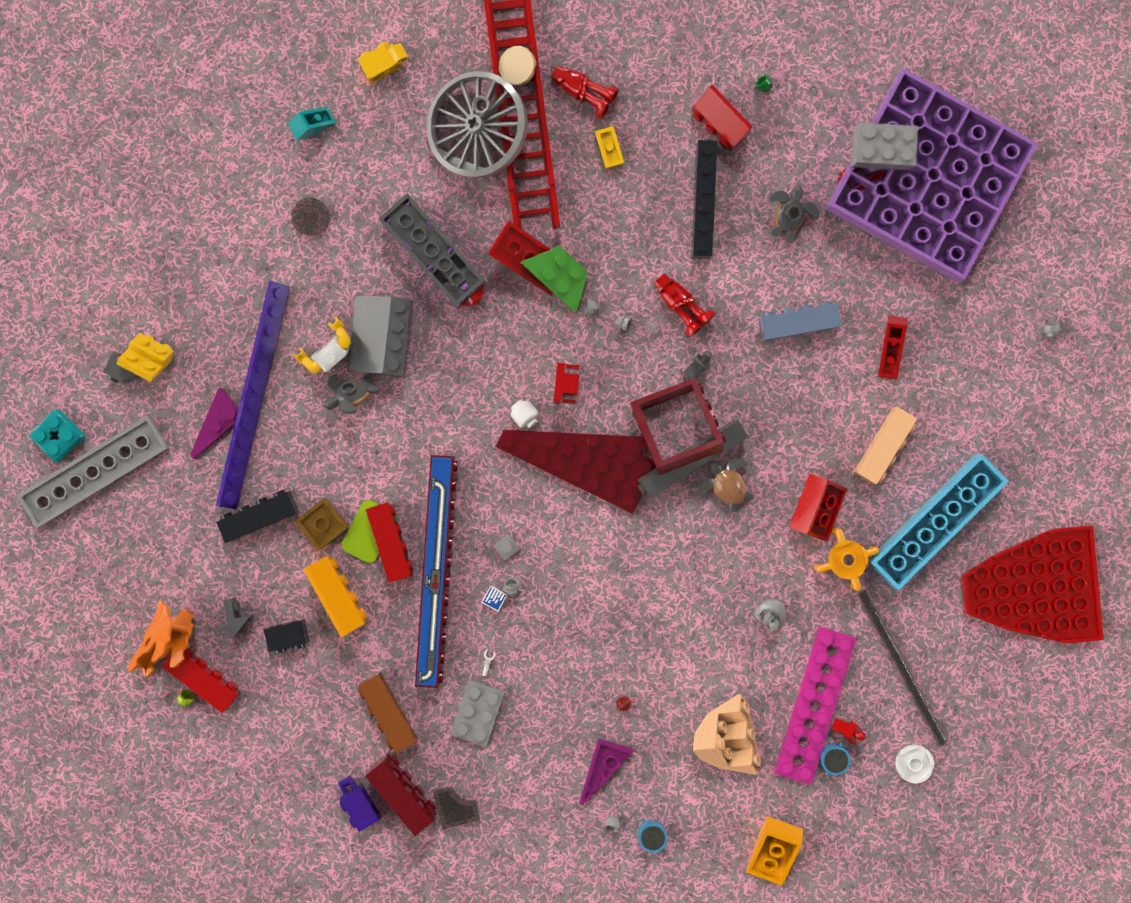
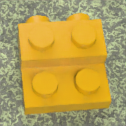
M139 333L129 343L128 349L117 359V365L152 382L170 364L174 351L168 344L156 342L151 335Z

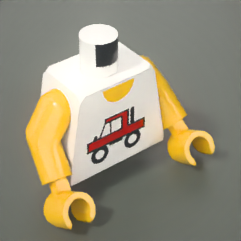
M335 317L336 322L334 324L328 323L336 331V335L310 358L302 348H299L300 354L295 355L293 353L295 359L313 374L329 371L347 355L350 349L351 339L343 328L344 323L337 317Z

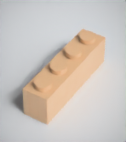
M893 407L854 470V473L872 484L881 483L886 476L885 470L888 466L891 467L896 460L895 454L906 444V436L914 431L917 418L899 407Z

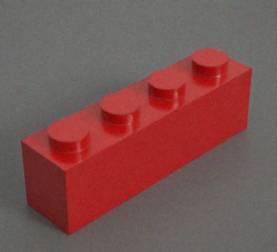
M389 502L365 509L388 582L391 583L411 576V571H414L411 559L407 560L405 555L408 549L405 541L401 542L399 536L402 534L400 524H395L393 516H396L394 506L389 505Z
M185 649L183 653L184 661L175 668L170 667V654L161 667L222 714L228 710L241 693L238 690L239 687L234 682H227L222 678L223 674L216 669H210L204 659H197L193 656L191 649Z

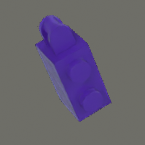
M351 775L338 782L343 793L339 798V803L344 812L347 811L349 814V821L353 828H357L358 832L379 821L381 814L362 783L357 785ZM351 785L352 789L348 791L346 786Z

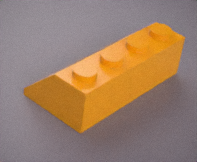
M329 555L303 570L340 637H343L367 622L365 618L368 616L363 607L359 608L355 592H350L347 586L349 584L348 579L344 574H340L338 561L335 557L331 558Z

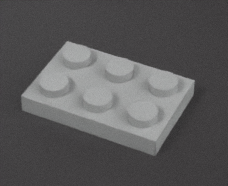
M469 679L450 735L487 747L505 691Z

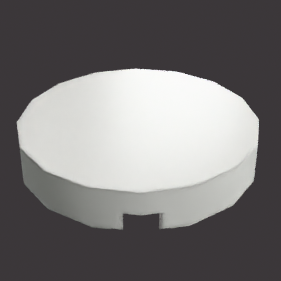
M913 744L900 750L896 756L895 765L901 778L917 784L930 778L935 763L929 750L921 745Z

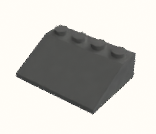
M356 296L348 372L405 378L413 306L411 299Z

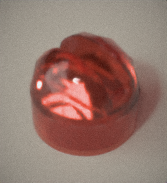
M620 696L616 700L618 710L625 712L631 708L629 697ZM626 701L629 702V703H627L624 707L620 708V706H621L624 702H626Z

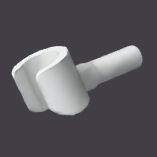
M487 650L484 652V657L486 658L482 674L484 676L488 674L491 660L496 655L495 651L492 658H487Z

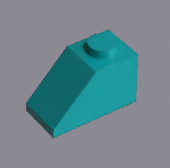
M328 106L298 112L288 123V126L298 141L311 138L337 122Z

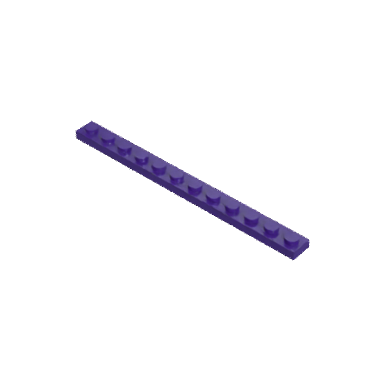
M273 281L268 283L217 497L216 506L237 509L289 291V286Z

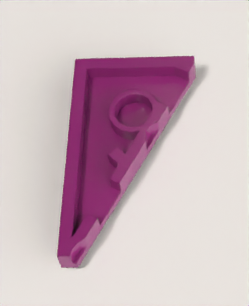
M222 387L217 390L190 456L193 459L235 425L239 407Z
M600 738L597 739L579 800L580 805L588 801L595 791L612 776V773L633 753V748Z

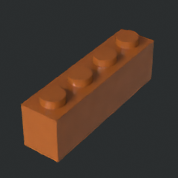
M379 672L359 684L358 693L363 700L366 699L369 705L367 706L368 711L372 717H376L378 721L377 727L381 733H385L389 748L391 750L394 749L395 753H398L414 744L418 737L382 673Z

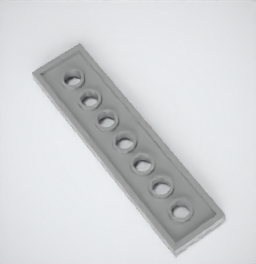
M147 415L18 494L17 498L36 529L40 528L168 450L169 446L152 418ZM142 436L147 440V444L144 447L138 445V439ZM125 446L129 447L131 451L128 457L122 455V449ZM109 456L114 459L112 467H108L105 464V460ZM93 466L98 470L94 478L89 474V469ZM76 476L81 479L79 487L73 485V479ZM60 486L65 490L63 497H59L56 494V490ZM42 497L48 499V505L45 508L40 504Z

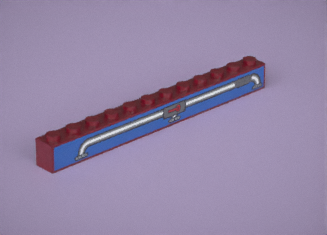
M430 455L415 687L438 688L439 684L443 683L444 671L440 670L441 664L445 662V652H442V644H446V633H443V626L447 625L448 614H444L445 606L449 604V595H446V587L450 586V575H447V568H451L452 556H448L449 549H452L453 545L450 529H454V518H451V510H455L456 500L452 499L453 491H456L457 480H454V472L458 471V461L455 460V456Z

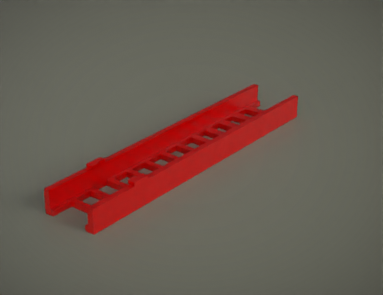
M484 0L493 73L501 77L499 73L500 59L498 51L500 48L528 45L529 51L536 60L535 74L530 80L533 81L535 94L520 97L522 101L536 100L537 113L527 114V119H538L540 132L528 133L526 139L541 137L542 151L518 154L515 160L543 156L545 170L515 174L513 162L506 167L513 224L522 229L520 216L551 212L553 229L560 228V219L531 0H507L500 2ZM524 8V18L494 21L493 11ZM526 26L527 36L497 40L496 30ZM498 84L496 87L497 100L504 94L501 84ZM507 98L498 107V111L505 110L507 103H515L513 98ZM505 115L500 118V123L518 121V116L507 117ZM501 127L503 135L515 139L516 135L510 136L509 127ZM502 138L504 152L507 153L511 147V142ZM549 175L548 183L550 188L514 193L515 184L513 179ZM548 194L549 208L520 211L518 198Z

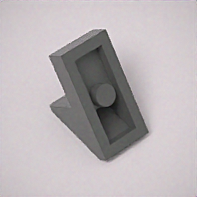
M236 597L224 600L229 639L236 637L254 615L238 616L241 608L239 601L236 602Z

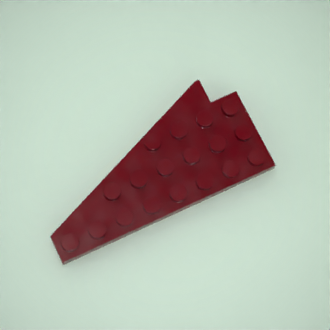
M503 430L495 446L631 514L634 513L643 495L638 488L640 485L638 479L655 469L653 460L641 454L646 443L643 437Z

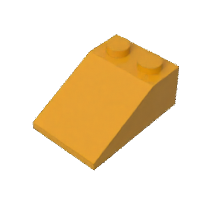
M766 816L746 873L782 886L802 846L803 829Z

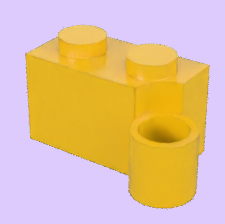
M383 42L377 46V49L361 54L357 60L370 84L404 67L403 63L409 57L401 43L395 45L391 43L388 45L387 42Z

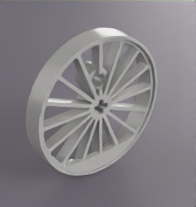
M468 72L449 81L435 96L427 117V138L434 156L448 170L466 177L483 178L504 170L520 153L527 135V112L521 97L506 80L489 72ZM482 80L493 81L486 97L481 96ZM476 81V98L472 103L465 84ZM501 84L506 88V91L493 104L491 99L497 85ZM460 86L471 115L451 95ZM511 95L515 105L491 116ZM447 97L467 116L466 119L441 109ZM486 102V108L481 111V104ZM517 110L518 122L490 123ZM439 112L465 122V124L436 125ZM488 127L518 128L515 139H513L501 133L493 131ZM465 128L437 141V129ZM486 131L513 142L508 152L505 153ZM463 136L449 153L440 148V146ZM484 136L503 155L495 164L491 158ZM480 141L489 163L487 168L479 166ZM467 142L461 159L455 157L454 154ZM473 143L474 164L466 162Z

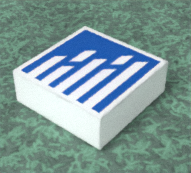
M491 585L481 603L499 611L507 593Z

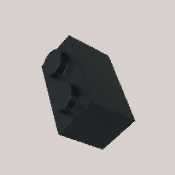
M305 619L264 629L268 652L275 651V654L286 652V648L293 647L294 650L304 648L305 644L310 641Z

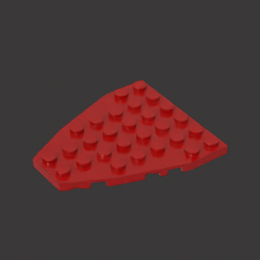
M1093 525L1050 529L994 554L961 575L965 614L1006 630L1065 644L1104 640Z

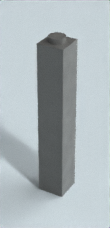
M733 419L718 429L719 432H723L726 439L724 451L662 475H658L655 468L638 479L640 492L643 496L647 495L652 498L748 438L740 421ZM712 433L681 453L714 441Z

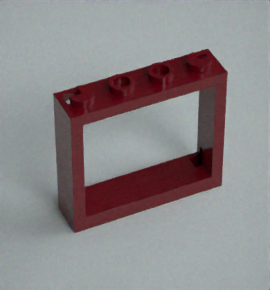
M695 378L630 402L633 415L658 475L724 451L725 436L723 432L718 431L717 427L719 424L715 415H711L710 410L712 408L708 399L704 400V389L701 383L697 384ZM693 391L714 437V441L662 460L642 410Z

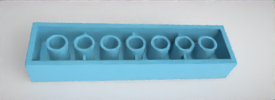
M974 454L879 548L880 552L868 559V564L893 589L900 590L1009 481L982 454Z

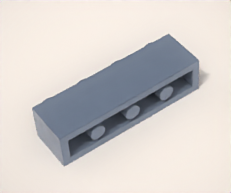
M831 301L820 303V307L813 308L812 305L802 306L801 310L794 311L793 308L782 310V314L775 315V312L764 313V317L759 319L763 342L841 327L838 304H831Z

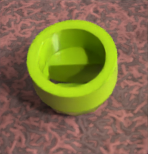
M182 690L177 698L178 704L188 707L195 698L194 694L189 690Z

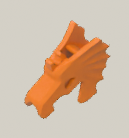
M159 600L155 616L144 634L142 645L129 663L128 671L133 672L139 667L145 677H150L155 671V664L159 659L165 658L171 650L170 667L175 668L184 661L183 653L185 649L189 648L188 639L191 637L192 628L195 626L191 623V620L195 615L190 614V610L183 609L173 619L170 616V607L166 606L164 601Z

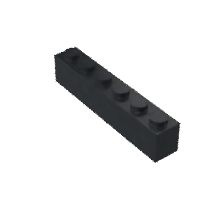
M698 140L696 144L691 259L710 260L713 255L718 141Z

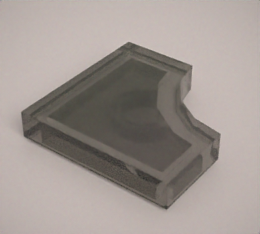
M453 786L433 792L443 829L480 820L476 800L461 798L455 792Z

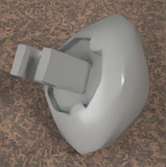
M768 598L762 601L754 612L755 619L764 625H769L770 632L776 630L777 627H783L786 618L783 602L776 598Z

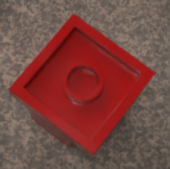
M557 362L553 403L576 405L577 400L563 399L562 395H577L579 374L565 373L564 370H580V365Z

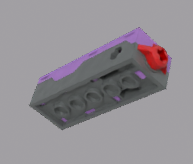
M408 193L379 218L383 226L458 310L462 306L474 307L483 299V290L487 285L485 279Z

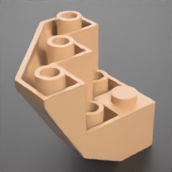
M739 694L706 715L695 732L693 751L700 760L719 769L756 775L758 774V767L761 765V759L756 745L749 704Z

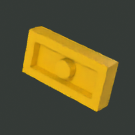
M614 126L595 131L605 169L623 165L624 160Z

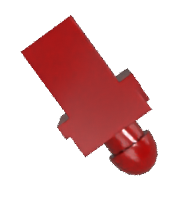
M836 718L831 727L833 732L843 735L848 744L856 745V739L860 741L866 739V734L853 721L848 723Z

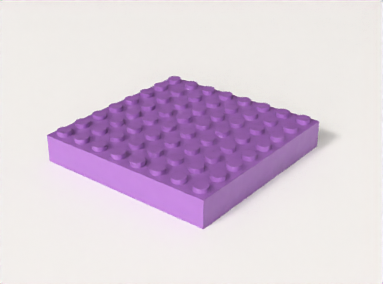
M903 68L893 80L871 123L918 126L916 166L911 170L861 168L854 173L853 171L858 169V167H851V158L824 209L948 278L960 282L967 277L1038 143ZM879 171L884 173L882 177L873 183L869 181ZM847 180L849 181L851 186L855 185L856 183H858V185L851 189L847 184ZM859 186L865 187V188H864L863 190H861V191H860V190H857V188H858Z

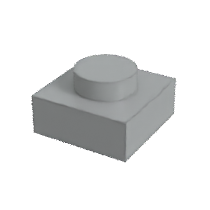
M509 534L493 545L505 561L520 549Z

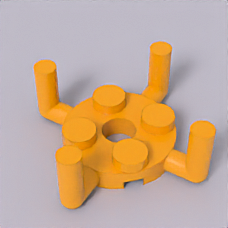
M833 528L832 534L836 535L838 543L830 549L828 563L822 565L815 564L814 570L819 573L832 570L838 577L851 579L850 588L860 591L861 584L858 577L864 573L868 565V557L878 554L880 550L875 546H869L865 550L859 543L846 540L842 529ZM848 554L852 555V564L845 565L844 557Z

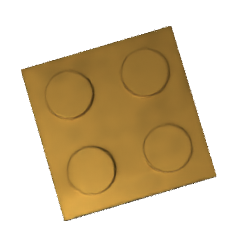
M326 497L295 520V523L318 551L349 528V525Z

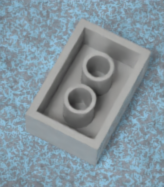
M858 123L853 128L851 167L911 170L916 166L918 126Z

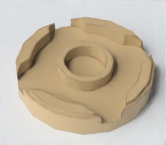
M513 46L507 49L499 61L501 78L509 84L516 86L528 83L535 74V57L527 48L522 46Z

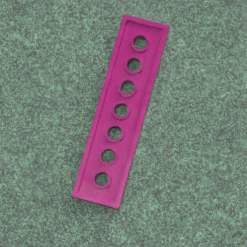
M818 627L776 763L775 774L806 784H812L855 645V637ZM831 645L837 648V652L833 656L827 654V648ZM824 664H830V673L823 674L821 667ZM817 683H825L826 688L823 692L816 691ZM817 700L820 702V708L813 711L810 709V703ZM807 719L814 720L815 724L811 729H807L804 726V722ZM807 737L809 744L806 747L799 746L800 738ZM800 755L803 757L801 765L793 764L795 756Z

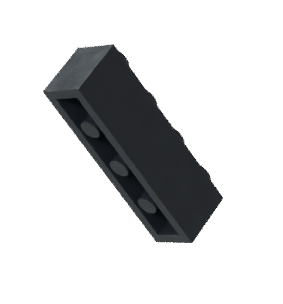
M278 491L269 500H267V497L257 500V505L250 507L248 504L238 508L239 512L232 515L229 512L220 516L221 520L217 521L216 524L224 543L231 542L299 513L291 491Z

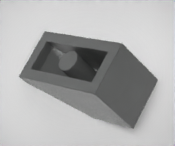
M117 352L112 353L103 370V373L108 375L107 378L115 383L141 378L117 365V359L122 355Z

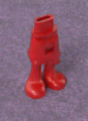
M559 65L556 66L550 77L565 92L573 96L577 101L579 99L581 104L586 101L594 106L596 117L600 120L604 118L608 111L609 103H613L619 92V88L615 86L604 87L589 80L590 77H587L584 73L571 70L568 67L564 69ZM586 89H589L599 94L604 99H600L592 95L591 93L587 92Z
M665 273L654 282V285L659 289L658 293L661 294L668 308L671 311H675L686 324V335L688 338L696 334L702 326L683 308L684 306L689 308L703 326L716 315L713 310H702L694 302L697 298L692 297L693 294L689 293L683 286L674 281L673 278L670 279Z

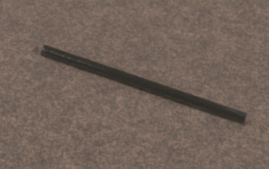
M866 589L860 591L857 595L939 746L946 744L948 741Z

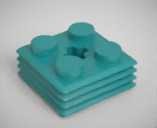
M54 409L29 434V438L53 462H61L85 438V434L61 410ZM55 432H58V433H59V434H58L59 439H54V437H55L54 433H55Z

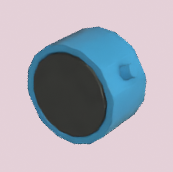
M836 743L827 744L823 747L819 758L820 764L825 769L827 775L843 774L848 770L851 762L850 755L843 748V743L839 745Z
M644 820V823L638 829V839L641 847L647 852H661L667 843V834L662 823L657 820Z

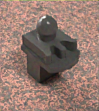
M705 351L702 356L698 353L691 359L693 362L683 373L689 379H693L701 370L705 371L711 365L707 361L712 358V353Z

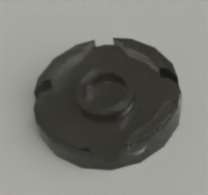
M304 198L298 201L292 210L291 219L295 229L301 234L317 236L328 227L330 213L327 206L320 200Z

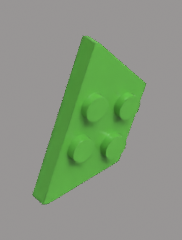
M561 246L554 247L549 251L542 252L521 262L527 270L573 312H577L588 272Z

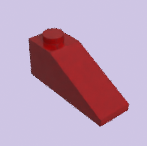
M888 315L878 377L898 378L907 330V318Z

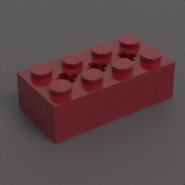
M387 753L370 767L365 777L411 833L417 836L434 821L436 806L430 799L427 801L423 796L424 791L419 785L415 786L409 772L403 771L398 766L400 764L398 759L394 755L390 756Z

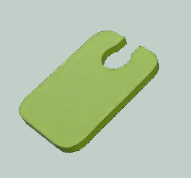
M366 500L361 504L341 544L345 552L367 563L374 562L379 555L365 510L378 505V503L371 500Z

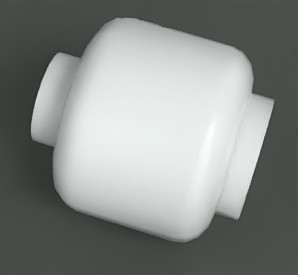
M519 400L511 407L512 412L510 416L520 428H531L538 422L536 419L539 416V412L529 400Z

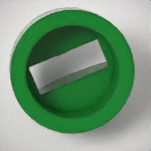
M763 75L757 80L755 86L762 92H768L772 87V81L767 75Z

